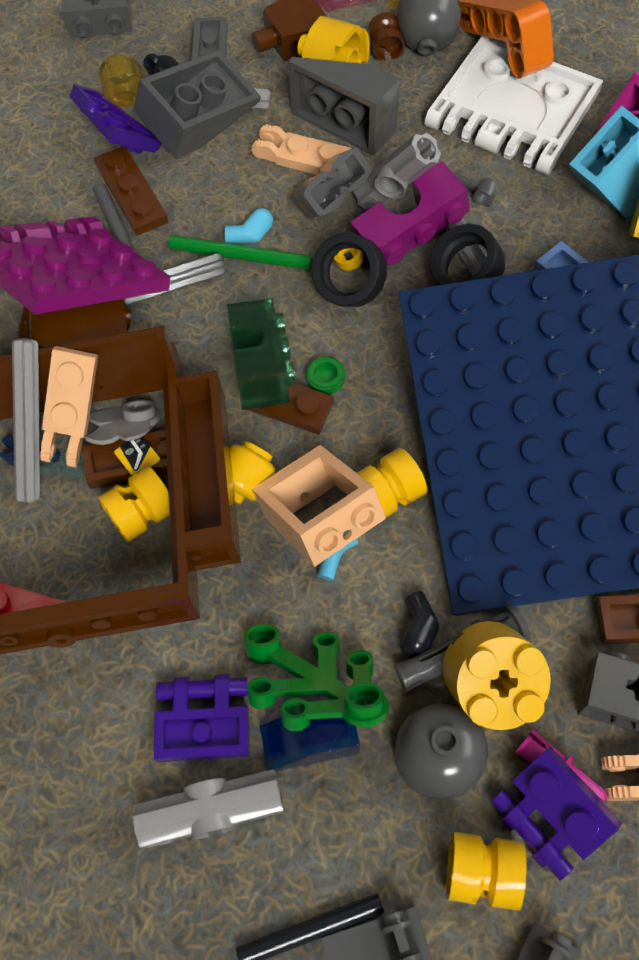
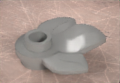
M140 399L127 402L122 408L115 407L90 413L89 422L99 427L91 434L85 436L86 441L91 444L106 445L114 443L119 439L124 441L139 439L153 428V425L159 422V411L154 408L152 401Z

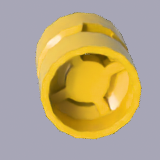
M400 447L382 457L380 463L377 464V468L369 465L357 472V474L374 486L385 518L397 512L398 503L406 506L427 493V485L422 471L411 455Z
M149 465L128 477V486L122 487L117 484L97 497L103 509L127 543L147 531L149 521L152 520L159 523L170 516L168 490Z
M453 831L448 853L447 900L476 904L480 897H485L490 907L520 911L525 894L527 868L524 842L494 838L490 845H485L481 835Z

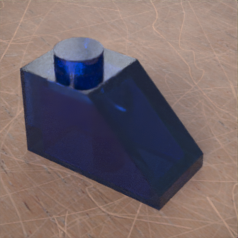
M281 717L260 726L267 771L274 769L277 772L358 755L360 751L357 727L349 724L343 718L312 719L309 726L301 731H290L284 728Z

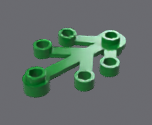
M256 624L245 631V651L254 663L264 665L272 662L297 677L273 680L268 677H258L251 680L247 685L248 701L252 707L257 709L269 708L274 705L277 697L326 695L333 699L310 702L301 698L286 700L281 705V721L283 727L287 730L301 731L309 726L312 719L343 718L349 724L357 727H371L380 724L388 716L389 702L378 685L371 683L374 664L373 656L369 652L356 650L347 655L346 673L349 678L353 679V684L348 686L337 679L336 658L340 654L339 637L335 633L321 632L313 637V655L318 659L317 668L283 648L280 641V631L274 625Z

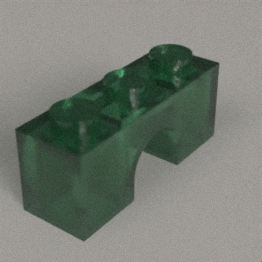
M273 298L227 304L242 410L290 403L289 386H296L293 362H285V360H291L288 337L284 336L286 335L283 312L275 313Z

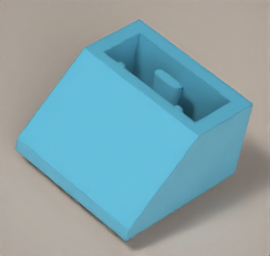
M621 105L569 165L578 181L626 220L634 214L639 198V118Z

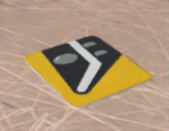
M144 437L128 441L114 451L131 475L147 465L151 467L160 461V457Z

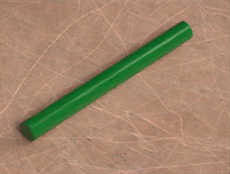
M171 235L169 239L170 250L204 255L219 253L224 258L310 270L313 256L176 235Z

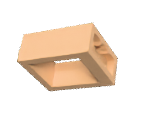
M321 445L252 489L268 522L314 567L386 519L374 486ZM334 486H337L347 494L346 497L305 524L293 514ZM349 530L348 534L343 537V533Z

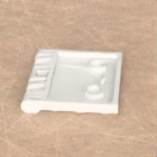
M481 36L428 110L424 124L427 127L438 130L444 122L442 133L450 135L456 128L460 117L467 119L468 122L463 127L461 135L462 141L467 143L474 136L479 125H482L476 136L475 146L494 154L499 152L507 136H509L511 139H509L504 151V158L509 160L516 155L521 142L530 144L531 146L524 155L523 165L531 168L542 149L543 152L538 159L535 170L549 175L557 163L560 154L599 94L603 80L555 62L549 68L523 78H516L509 67L506 44Z

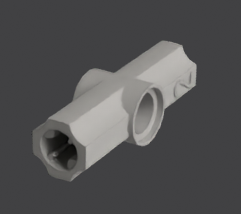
M427 132L423 135L415 134L402 146L388 149L383 161L372 170L367 181L353 191L357 198V204L365 210H369L379 202L384 204L389 199L403 197L408 185L439 161L441 152L437 147V140Z
M272 769L229 781L217 778L191 784L185 787L182 793L133 805L132 818L139 848L145 849L192 837L194 840L208 838V832L222 829V833H227L235 829L234 825L284 813L276 773Z

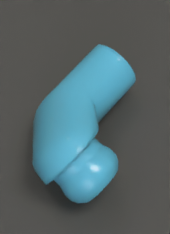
M259 208L249 216L243 225L225 226V242L237 244L261 241L273 225L272 214L265 208Z

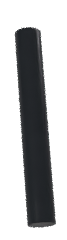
M378 893L372 894L236 947L238 960H266L384 913V909Z

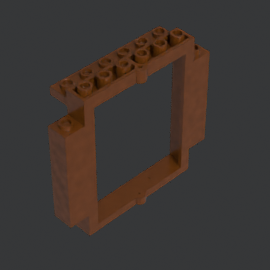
M164 326L57 346L98 355L92 403L159 390L164 392L173 583L0 614V654L45 646L64 648L72 646L79 640L200 619L197 570L241 563L225 395L217 371L184 376L183 366L175 344L169 341ZM55 346L38 349L39 413L44 412L52 349ZM12 354L0 356V420L13 418Z

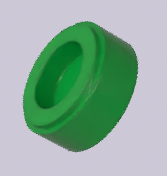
M332 357L317 358L307 368V384L310 389L332 395L338 392L345 383L344 366L340 361Z

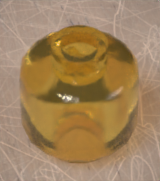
M112 55L105 59L99 68V79L103 95L106 100L116 104L118 107L134 105L139 80L143 78L140 64L128 55Z

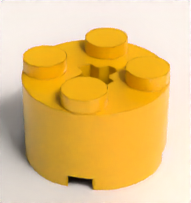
M320 16L311 26L308 34H303L300 37L297 50L302 58L368 63L370 41L366 29L360 28L359 25Z
M493 621L479 622L463 630V635L454 644L451 643L446 650L442 669L446 686L465 713L477 725L493 730L513 729L525 723L537 721L544 713V704L547 700L551 683L549 667L541 651L517 631L503 623Z

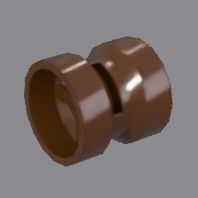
M389 12L376 15L368 25L373 53L379 61L386 60L384 53H390L391 59H398L405 50V42L402 33L397 29L396 15Z

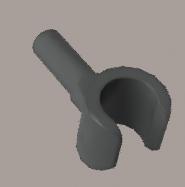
M458 173L454 174L465 187L475 192L473 194L475 203L487 207L491 206L496 197L493 192L496 187L493 179L484 178L478 182Z

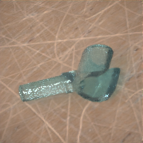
M66 451L61 454L60 462L40 466V476L63 474L68 479H76L83 474L82 466L75 468L66 465ZM82 453L80 454L79 462L83 461Z

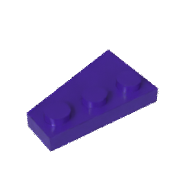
M76 84L73 85L69 97L110 143L125 146L139 154L143 150L154 153L159 150L162 143L157 137L98 90Z

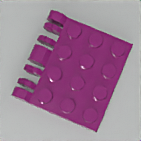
M93 216L67 219L64 226L54 220L45 222L46 224L36 222L17 224L13 228L9 225L0 227V287L34 315L169 291L171 277L157 268L154 262L138 255L132 247L122 244L112 237L110 232L103 229L101 221Z

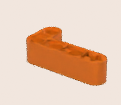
M458 1V5L462 7L461 29L464 32L505 41L509 67L516 78H523L549 68L552 65L554 51L549 9L543 1Z

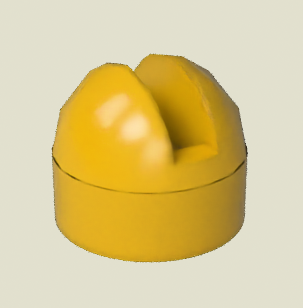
M345 248L338 252L334 260L342 271L351 272L361 267L363 252L355 248ZM350 251L353 258L346 260L344 254Z

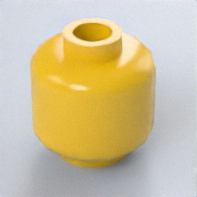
M244 441L242 446L231 445L230 454L235 503L241 505L244 499L257 502L252 489L275 474V467L270 462L273 457L265 450L247 441Z

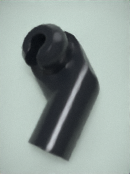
M151 53L144 58L143 65L148 73L153 75L177 66L179 63L171 56H157Z
M423 591L414 592L404 600L413 620L406 630L405 636L400 640V648L403 654L410 658L429 650L439 632V621Z

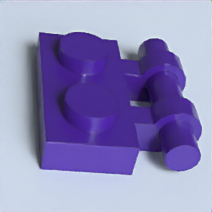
M230 674L215 675V679L190 681L189 676L175 677L174 682L157 683V701L173 700V711L155 712L154 760L156 762L250 757L248 706L231 707V697L248 696V677L230 678ZM215 698V708L190 709L191 699Z
M551 746L512 781L526 796L517 804L507 791L503 789L491 801L492 805L503 816L500 821L510 832L515 830L534 851L532 858L541 868L547 866L559 881L563 880L574 869L572 864L561 853L568 844L584 861L617 832L622 825L621 821ZM536 808L557 831L549 839L529 817Z

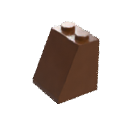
M124 299L34 315L23 306L18 325V337L36 340L38 349L127 333L131 323V310L125 307Z

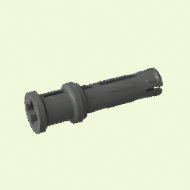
M512 603L504 607L503 613L486 620L503 623L517 631L526 640H530L527 623L519 609ZM479 619L471 622V625L481 621ZM460 636L394 665L395 672L404 690L408 692L420 684L442 675L445 652L451 643L454 644Z

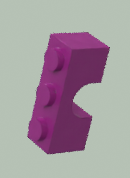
M443 161L431 167L412 182L415 202L418 205L413 211L406 214H394L382 202H379L350 222L354 234L372 240L382 250L387 266L398 263L406 253L418 245L429 242L436 233L450 224L459 222L470 211L468 189Z

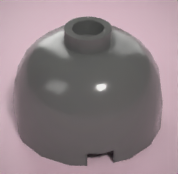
M399 0L396 13L397 29L402 33L405 45L410 49L418 51L421 55H433L452 44L460 29L462 7L458 5V0Z
M435 702L422 705L406 716L397 731L393 753L397 770L408 787L425 797L444 801L461 797L477 785L486 769L488 744L482 726L474 723L460 706L445 702Z

